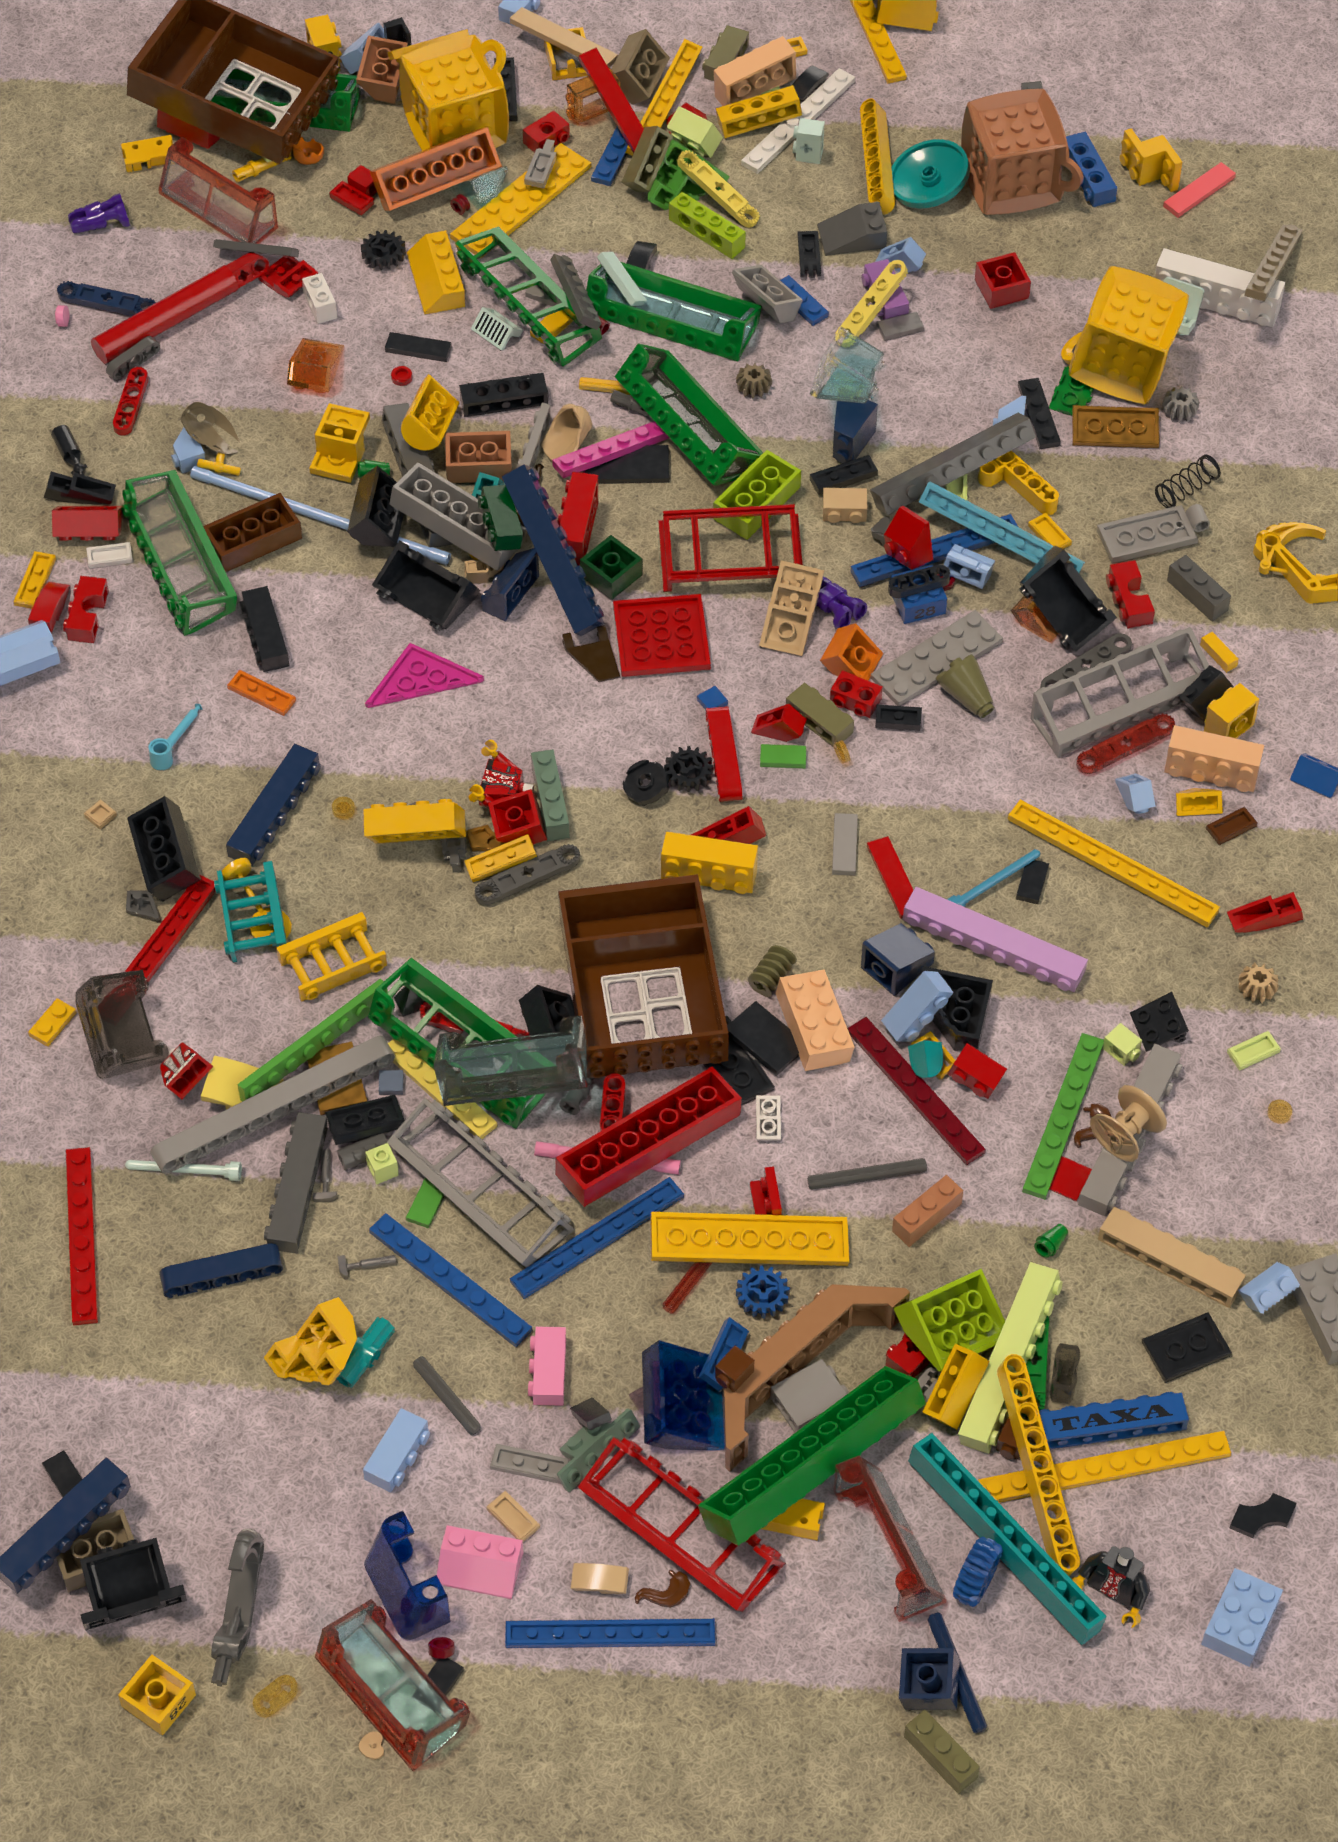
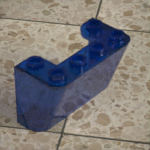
M402 1510L384 1520L365 1558L364 1566L397 1633L405 1640H412L450 1623L451 1620L448 1596L437 1575L412 1586L402 1566L413 1556L412 1544L408 1537L414 1534V1530ZM429 1586H433L438 1590L437 1596L431 1599L423 1595L424 1589Z

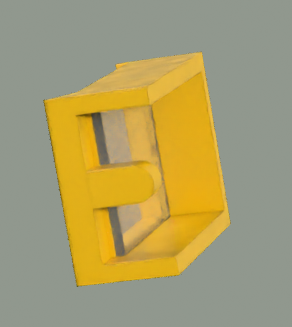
M583 27L568 29L586 38ZM544 40V48L551 70L552 81L588 76L577 56Z

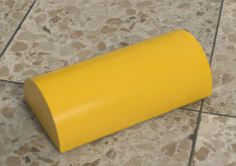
M429 374L423 379L401 424V433L404 440L410 446L419 450H431L441 443L460 404L454 396Z

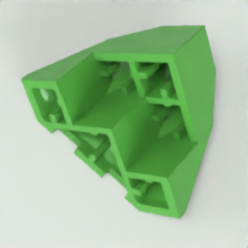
M674 138L670 142L653 185L648 192V200L664 210L669 209V203L681 192H684L696 201L699 200L700 196L708 194L678 166L677 159L682 151L690 150L692 152L693 150ZM697 154L699 159L704 160L727 182L730 177L729 175ZM683 158L686 163L693 164L690 159Z

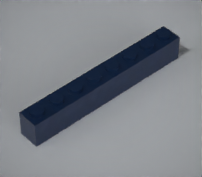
M524 464L502 476L574 633L582 636L596 629L597 626L605 624L602 619L604 613L600 606L594 602L593 597H595V594L584 580L586 577L584 570L580 565H577L574 559L576 558L574 549L568 546L565 540L567 534L563 527L558 525L556 520L558 515L547 501L549 499L548 493L540 486L538 482L540 477L536 469Z

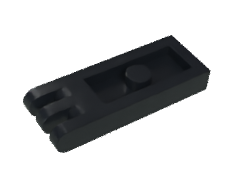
M797 231L800 277H805V271H808L809 277H813V270H816L817 276H821L818 231Z

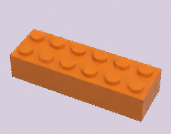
M483 127L369 172L384 211H391L500 168L502 165L488 127Z

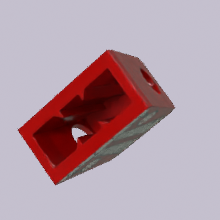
M184 1042L180 1043L177 1048L171 1049L168 1057L160 1065L165 1087L181 1099L213 1068L211 1063Z

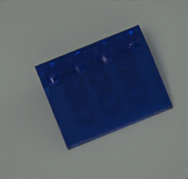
M660 1340L642 1352L644 1444L676 1450L725 1449L723 1390H716L699 1377L709 1354Z

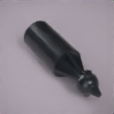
M67 425L55 427L51 432V436L64 462L73 466L72 476L74 472L84 475L88 467L86 464L80 463L82 453Z

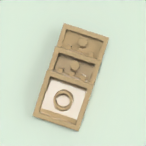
M781 560L764 622L760 647L803 656L820 593L824 570Z

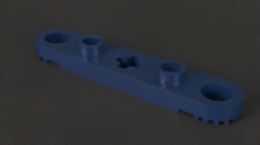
M63 281V283L57 286L58 297L64 302L133 316L142 311V308L156 303L152 298H142L139 295L83 283L77 284L73 283V281ZM68 289L73 290V292L69 294L63 293V291Z

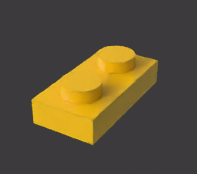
M56 998L28 1031V1034L31 1038L48 1047L76 1015L77 1011L74 1007Z

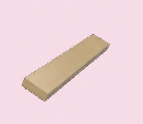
M523 7L510 17V24L577 57L597 47L608 68L614 64L618 57V54Z

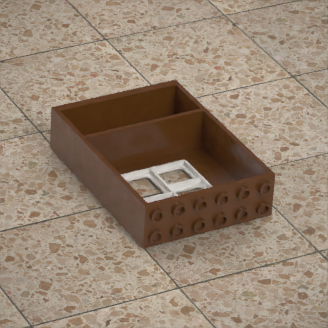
M177 0L128 66L127 96L277 164H281L284 158L289 157L293 145L299 143L302 132L308 130L312 118L317 117L321 105L326 104L330 92L336 90L338 85L336 78L340 70L338 66L339 57L213 0ZM233 69H239L255 77L247 90L241 91L225 83ZM262 82H268L287 91L291 95V102L285 106H275L255 97L254 93ZM222 90L248 102V105L240 115L211 102V99L217 91ZM256 108H262L272 113L276 118V122L269 128L249 119V117Z
M698 874L558 891L561 931L585 1077L597 1079L614 1073L622 1076L628 1073H646L652 1070H670L676 1067H694L700 1064H717L728 1061V1028ZM665 976L675 977L678 991L677 996L649 998L646 983L648 979ZM635 981L637 983L641 1009L613 1013L608 985L616 982ZM672 1006L680 1007L684 1023L683 1034L660 1038L655 1032L652 1010ZM638 1020L644 1023L645 1037L643 1040L620 1042L617 1039L615 1024Z

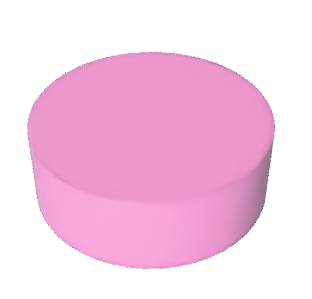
M58 305L55 311L56 324L59 327H67L70 318L68 306Z

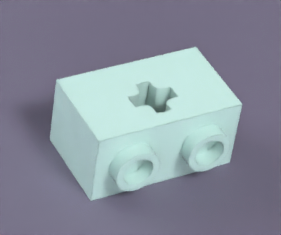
M800 118L799 126L794 127L793 138H796L793 144V153H796V161L820 164L824 146L825 121Z

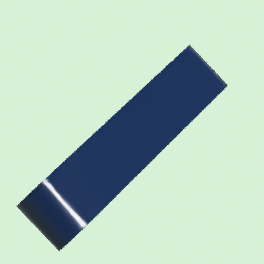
M270 1243L170 1265L162 1268L159 1271L164 1296L173 1298V1295L182 1296L198 1292V1289L204 1291L222 1287V1284L225 1283L226 1285L244 1282L247 1281V1278L253 1280L271 1276V1273L274 1272L279 1274L283 1271V1264L278 1245Z

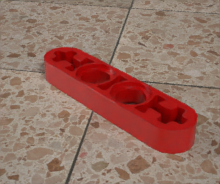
M135 367L128 373L113 419V429L117 435L125 436L133 430L149 379L145 368ZM138 375H141V376L139 377V379H138V384H137L135 378H137ZM131 391L139 392V394L136 396L128 395V393ZM126 407L134 408L131 412L122 411ZM123 419H125L126 425H123V427H119L122 426Z

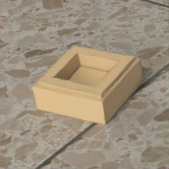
M101 799L84 813V817L100 830L117 816L116 811Z

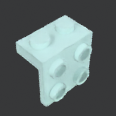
M1166 277L1163 282L1189 295L1186 312L1177 332L1178 335H1189L1196 324L1204 289L1172 277Z

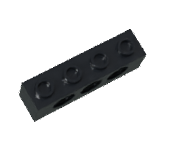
M544 373L459 385L464 417L541 406L542 403L548 404V390Z

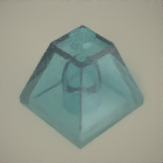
M501 166L459 183L458 186L473 205L479 204L480 207L491 203V199L498 196L508 171L507 166Z

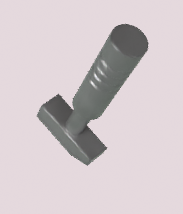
M329 1149L322 1150L321 1182L323 1183L322 1192L313 1193V1202H332L338 1199L337 1191L329 1192V1183L331 1181V1150Z
M345 1255L337 1256L340 1275L344 1280L348 1279L347 1270L358 1268L364 1270L396 1265L395 1255L364 1259L350 1264H346Z

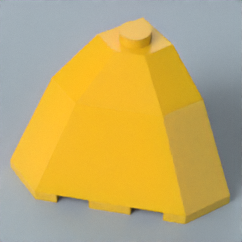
M339 1297L320 1303L315 1307L297 1334L275 1342L264 1356V1359L277 1377H292L298 1381L321 1382L322 1385H332L344 1369L357 1340L353 1315Z

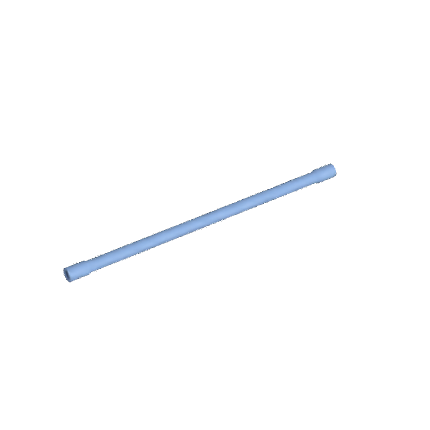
M194 466L190 473V477L207 484H214L260 501L276 495ZM285 498L293 512L348 530L349 519ZM402 537L398 538V541L406 543L410 549L418 551L431 561L447 566L451 559V553L428 547Z

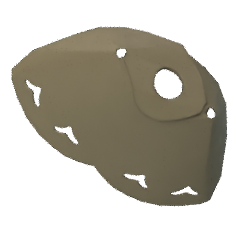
M193 402L183 411L180 418L181 423L195 441L219 453L232 454L238 452L235 449L227 450L230 446L213 428L215 423L240 443L232 424L220 411L202 402ZM199 414L205 415L203 422H198L197 416Z

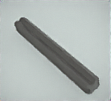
M420 1356L414 1360L413 1366L465 1430L470 1435L480 1431V1423L426 1358Z

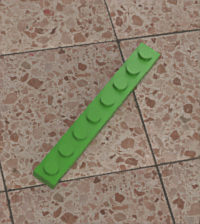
M382 979L377 980L237 1084L240 1100L243 1102L276 1085L281 1079L295 1071L301 1064L311 1059L325 1046L330 1045L341 1034L347 1032L353 1025L366 1018L370 1011L375 989L384 981Z
M1085 1033L1081 1034L1023 1186V1193L1046 1199L1102 1051L1104 1039Z

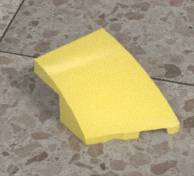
M214 1056L211 1063L213 1068L208 1072L201 1100L225 1105L227 1110L242 1102L237 1084L259 1068L236 1060ZM281 1079L276 1085L284 1082V1080Z

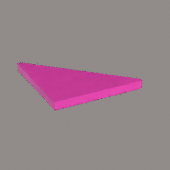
M409 643L365 702V707H376L481 683L484 681V676Z

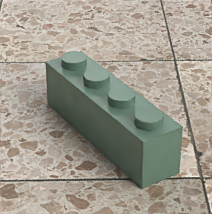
M554 750L532 752L531 768L547 841L570 838L569 820Z

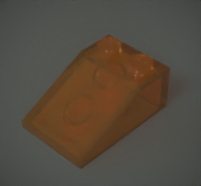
M303 338L289 360L287 385L293 386L295 389H312L317 393L329 392L336 376L344 345Z

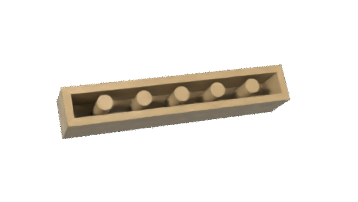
M1113 1207L1100 1228L1099 1241L1228 1308L1231 1307L1239 1294L1238 1290L1244 1285L1246 1275L1238 1268L1230 1267L1220 1262L1215 1256L1207 1255L1199 1251L1195 1246L1181 1242L1172 1234L1154 1228L1151 1223L1133 1217L1126 1210Z

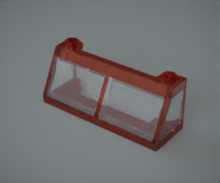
M181 137L168 148L159 185L160 195L233 241L260 244L278 228L274 193L262 187L255 188L250 192L191 156L193 144L184 137Z

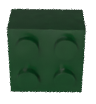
M612 535L608 536L580 559V566L586 576L584 579L611 600L643 575V558Z

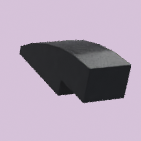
M51 471L44 498L67 503L111 504L116 484L75 472L72 477Z

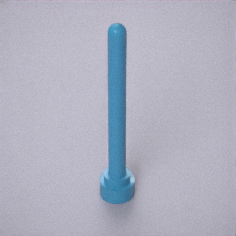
M1037 849L1032 850L961 896L953 895L947 900L966 907V903L1039 858L1040 851Z

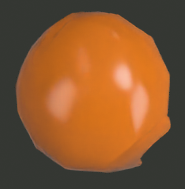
M301 136L299 143L293 145L292 152L298 163L311 165L322 159L324 148L314 138L307 142Z

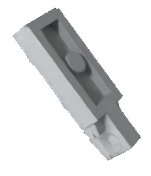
M546 139L543 149H536L525 175V185L545 188L557 152H554V140Z

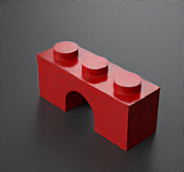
M1136 560L1111 564L1109 574H1106L1107 586L1112 587L1113 602L1119 606V618L1121 622H1125L1127 629L1153 624L1155 613L1148 594L1134 595L1131 593V591L1140 590L1142 579Z
M80 576L79 583L75 584L73 590L74 600L70 601L68 607L69 617L63 623V631L66 632L69 641L94 644L99 628L97 613L86 611L91 608L104 609L109 593L106 578Z

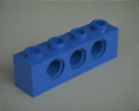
M1086 131L1066 136L1069 158L1078 164L1083 173V182L1080 186L1084 190L1085 200L1090 201L1092 207L1115 202L1117 186Z

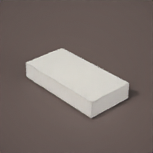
M130 542L86 548L89 569L133 563Z

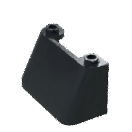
M400 540L372 583V586L378 590L376 592L378 596L385 600H388L389 597L428 619L430 621L429 625L438 631L442 628L446 630L476 599L481 591L468 579L443 568L418 551L410 549L409 545Z
M1055 545L1019 582L1021 585L1019 591L1026 599L1031 598L1061 637L1059 639L1061 645L1066 650L1071 648L1077 652L1117 617L1111 609L1107 610L1103 601L1094 594L1077 572L1074 564L1069 561L1071 557L1067 552Z

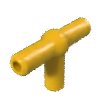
M219 452L216 454L215 462L198 459L197 467L214 470L216 473L223 472L239 476L241 471L240 467L224 464L225 454Z

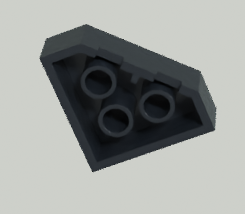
M923 966L922 972H938L954 992L948 998L947 1004L934 1014L933 1023L954 1050L962 1051L966 1043L979 1050L991 998L993 980Z

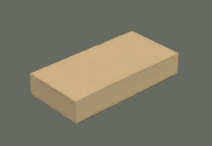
M506 1491L486 1506L487 1511L516 1539L523 1540V1542L540 1528V1524Z

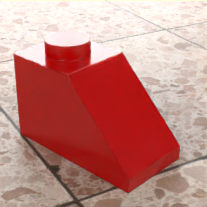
M788 703L758 714L751 733L787 742L801 737L807 719Z

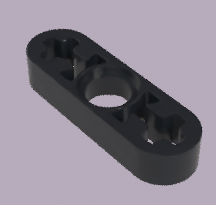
M935 565L894 576L889 580L888 593L891 597L900 599L944 587L950 581V570L945 565ZM917 578L923 579L925 583L922 585H917L913 581Z

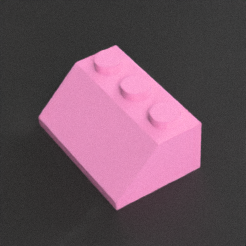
M447 1525L440 1550L436 1584L512 1599L523 1556V1540Z

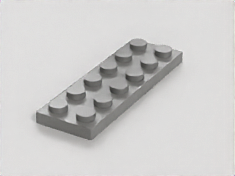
M974 610L871 673V679L875 684L883 686V692L897 706H901L937 684L936 677L940 673L948 671L951 668L949 664L959 657L963 660L970 654L977 659L1003 643V637Z

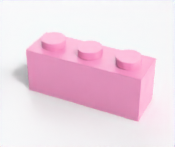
M536 1327L535 1336L530 1337V1351H535L534 1359H529V1374H534L533 1381L528 1382V1396H533V1405L564 1406L566 1327Z

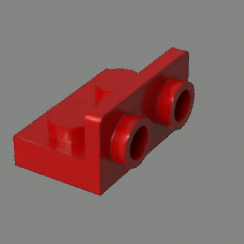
M774 1166L764 1167V1177L750 1182L755 1215H782Z

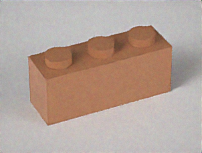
M945 1175L893 1218L892 1232L910 1247L962 1204L964 1190L948 1175Z

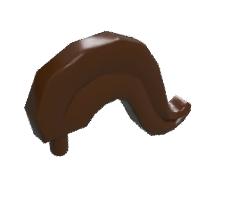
M1100 1103L1091 1104V1107L1083 1108L1085 1112H1090V1118L1096 1114H1105L1112 1117L1108 1108ZM1091 1126L1075 1133L1074 1144L1077 1148L1081 1147V1141L1096 1139Z
M669 1570L668 1573L672 1578L670 1579L669 1587L665 1591L642 1588L635 1595V1603L639 1604L641 1599H646L662 1607L671 1608L679 1605L688 1595L690 1589L689 1579L686 1574L680 1571L675 1573L673 1570Z

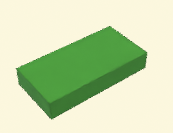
M761 744L760 767L806 769V746Z
M427 1178L424 1179L406 1216V1221L429 1228L445 1194Z

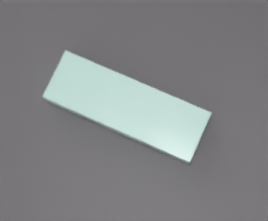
M601 252L597 259L629 305L643 306L647 302L646 298L614 252Z

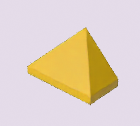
M1191 788L1176 793L1177 816L1223 813L1222 790Z

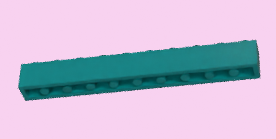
M930 1433L913 1445L908 1462L979 1537L990 1538L1001 1545L1003 1550L1000 1558L1001 1561L1081 1645L1101 1631L1107 1616L933 1433Z

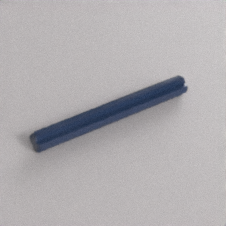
M937 1612L929 1615L927 1621L938 1648H954L957 1653L942 1614ZM960 1660L958 1697L972 1731L977 1734L986 1730L987 1723Z

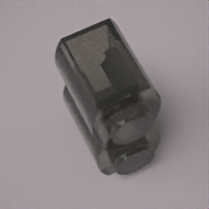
M1060 1343L1056 1349L1050 1385V1398L1052 1402L1070 1404L1074 1398L1080 1361V1349L1076 1345Z

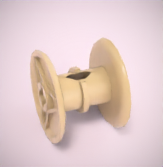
M1124 1085L1118 1092V1100L1123 1111H1119L1115 1118L1105 1114H1096L1091 1118L1090 1126L1098 1142L1108 1152L1121 1160L1133 1162L1139 1155V1147L1134 1135L1136 1133L1140 1134L1142 1129L1160 1133L1166 1129L1167 1120L1162 1109L1151 1096L1134 1086Z

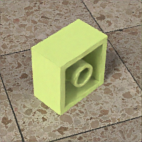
M680 106L667 125V129L675 140L686 147L692 148L694 152L702 157L706 155L711 158L723 139L712 122Z

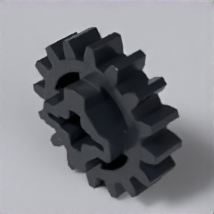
M384 230L382 234L376 231V235L368 234L369 239H363L361 256L362 259H365L366 265L371 263L373 269L376 266H379L380 270L385 266L391 269V265L397 267L398 261H404L403 256H406L405 241H402L400 235L395 237L394 231L391 234H388L387 230Z
M687 746V750L678 747V753L671 751V757H666L664 769L668 774L671 787L677 784L679 791L683 787L686 788L687 792H690L693 787L696 791H699V785L706 787L707 781L712 780V758H707L706 751L699 753V747L695 750H691L690 746Z

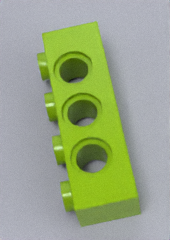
M681 192L669 203L670 221L727 257L733 259L745 248L746 231L684 192Z

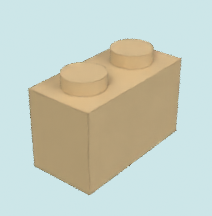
M823 488V521L831 523L839 521H849L852 523L866 522L867 488Z

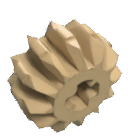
M1256 963L1252 965V968L1246 966L1239 975V991L1243 992L1244 998L1251 996L1252 1003L1256 998L1261 1003L1265 1001V998L1271 1000L1278 991V975L1274 974L1273 968L1266 969L1265 963L1261 967H1258Z

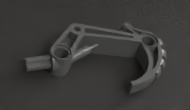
M250 1528L241 1530L234 1543L228 1570L232 1571L223 1624L215 1634L212 1643L211 1657L216 1660L211 1683L217 1684L220 1687L227 1685L231 1664L240 1660L248 1644L251 1632L260 1566L264 1553V1539L260 1533Z

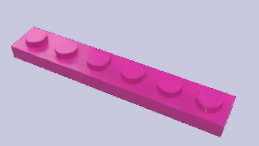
M653 421L552 460V466L562 478L571 476L572 472H582L670 437Z

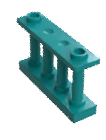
M272 861L263 862L264 871L260 872L259 875L224 881L222 871H217L218 880H214L216 894L221 895L228 941H224L226 955H231L232 962H237L236 951L266 945L279 947L287 943ZM256 884L267 885L268 891L263 892V895L231 901L227 900L226 890ZM261 904L270 905L271 912H267V915L231 921L229 910ZM266 924L274 926V932L270 933L269 936L234 942V930Z

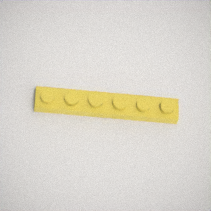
M392 1039L388 1043L395 1054L393 1063L403 1070L429 1096L450 1110L457 1121L460 1120L469 1127L470 1133L483 1139L497 1127V1122L453 1082L448 1081L443 1074L430 1067L418 1055L410 1052L398 1040Z

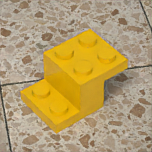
M1132 128L1124 130L1121 142L1122 150L1119 158L1122 166H1126L1129 170L1131 179L1136 180L1139 186L1161 179L1163 186H1167L1170 192L1178 190L1182 160L1165 136L1160 135L1141 142Z
M331 403L328 404L315 433L316 454L309 467L310 474L349 483L352 482L358 462L361 461L365 452L363 434L370 420V412Z

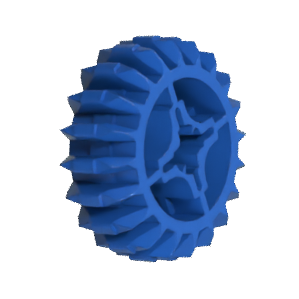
M983 1536L973 1544L953 1588V1597L959 1600L960 1603L971 1607L979 1604L1000 1562L1003 1552L1000 1544Z

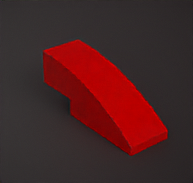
M48 582L33 605L28 618L29 625L43 620L52 634L56 621L60 619L70 585Z
M1294 892L1272 899L1270 895L1227 911L1235 933L1261 931L1303 920L1302 909Z

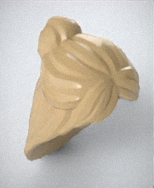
M566 404L553 418V422L541 444L544 453L550 461L580 448L592 428L590 414L585 408L574 404Z

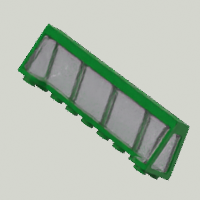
M176 470L126 480L125 490L122 491L124 505L121 506L124 518L127 517L129 520V528L131 533L136 535L138 548L144 551V560L147 565L150 564L152 577L159 583L161 596L166 597L168 611L170 613L173 612L177 629L180 628L183 635L186 636L236 611L237 594Z

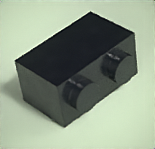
M1209 665L1185 689L1179 698L1193 715L1205 721L1208 711L1207 707L1210 702L1215 699L1218 700L1228 688H1233L1234 686L1220 670Z

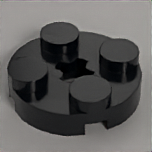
M641 760L630 766L626 772L625 781L623 780V789L631 801L640 806H646L658 801L663 795L668 793L670 788L666 770L660 763L649 762V760ZM644 779L651 780L647 786H641Z

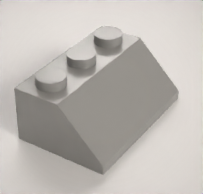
M762 265L733 269L732 274L738 288L745 293L747 298L761 305V310L766 311L778 323L794 321L803 301L797 294Z

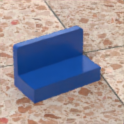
M1304 753L1300 755L1290 780L1331 798L1338 786V767Z

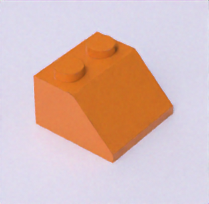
M855 623L837 629L820 661L833 675L839 676L843 670L869 681L871 673L875 670L883 652Z

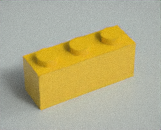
M955 1344L922 1413L957 1430L990 1361L972 1350Z

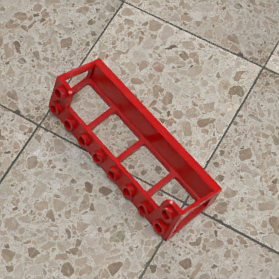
M613 1437L578 1488L737 1611L743 1612L786 1564L780 1559L782 1554L771 1546L761 1545L760 1541L762 1539L756 1534L749 1537L746 1542L767 1561L742 1595L715 1573L738 1545L731 1543L710 1567H706L676 1544L679 1536L700 1514L698 1506L670 1537L664 1535L636 1513V1510L664 1480L697 1505L703 1502L700 1498L702 1493L691 1485L688 1488L680 1483L682 1480L680 1476L671 1470L668 1473L660 1468L662 1463L652 1455L648 1458L641 1453L643 1448L632 1440L629 1441L625 1437L622 1440ZM614 1447H619L620 1450L594 1477ZM626 1453L638 1459L658 1474V1477L631 1506L625 1505L600 1485V1481ZM772 1564H774L773 1568H772V1569L765 1575V1577L761 1580V1578L764 1576V1574H765L766 1571L769 1569V1567H770Z

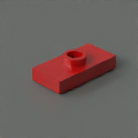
M341 181L329 192L331 199L361 216L375 204L374 198L344 181Z

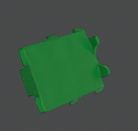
M1067 366L1062 372L1059 385H1056L1049 409L1072 416L1073 405L1087 406L1090 403L1094 388L1072 378L1069 375V366Z

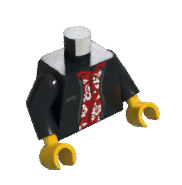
M1112 1546L1108 1552L1100 1551L1091 1554L1079 1569V1575L1073 1577L1072 1580L1083 1590L1084 1580L1087 1579V1584L1128 1608L1133 1606L1131 1611L1122 1616V1624L1127 1622L1129 1616L1134 1621L1131 1628L1141 1622L1139 1610H1143L1150 1592V1586L1144 1574V1563L1136 1559L1133 1550L1128 1547L1119 1549L1116 1546Z

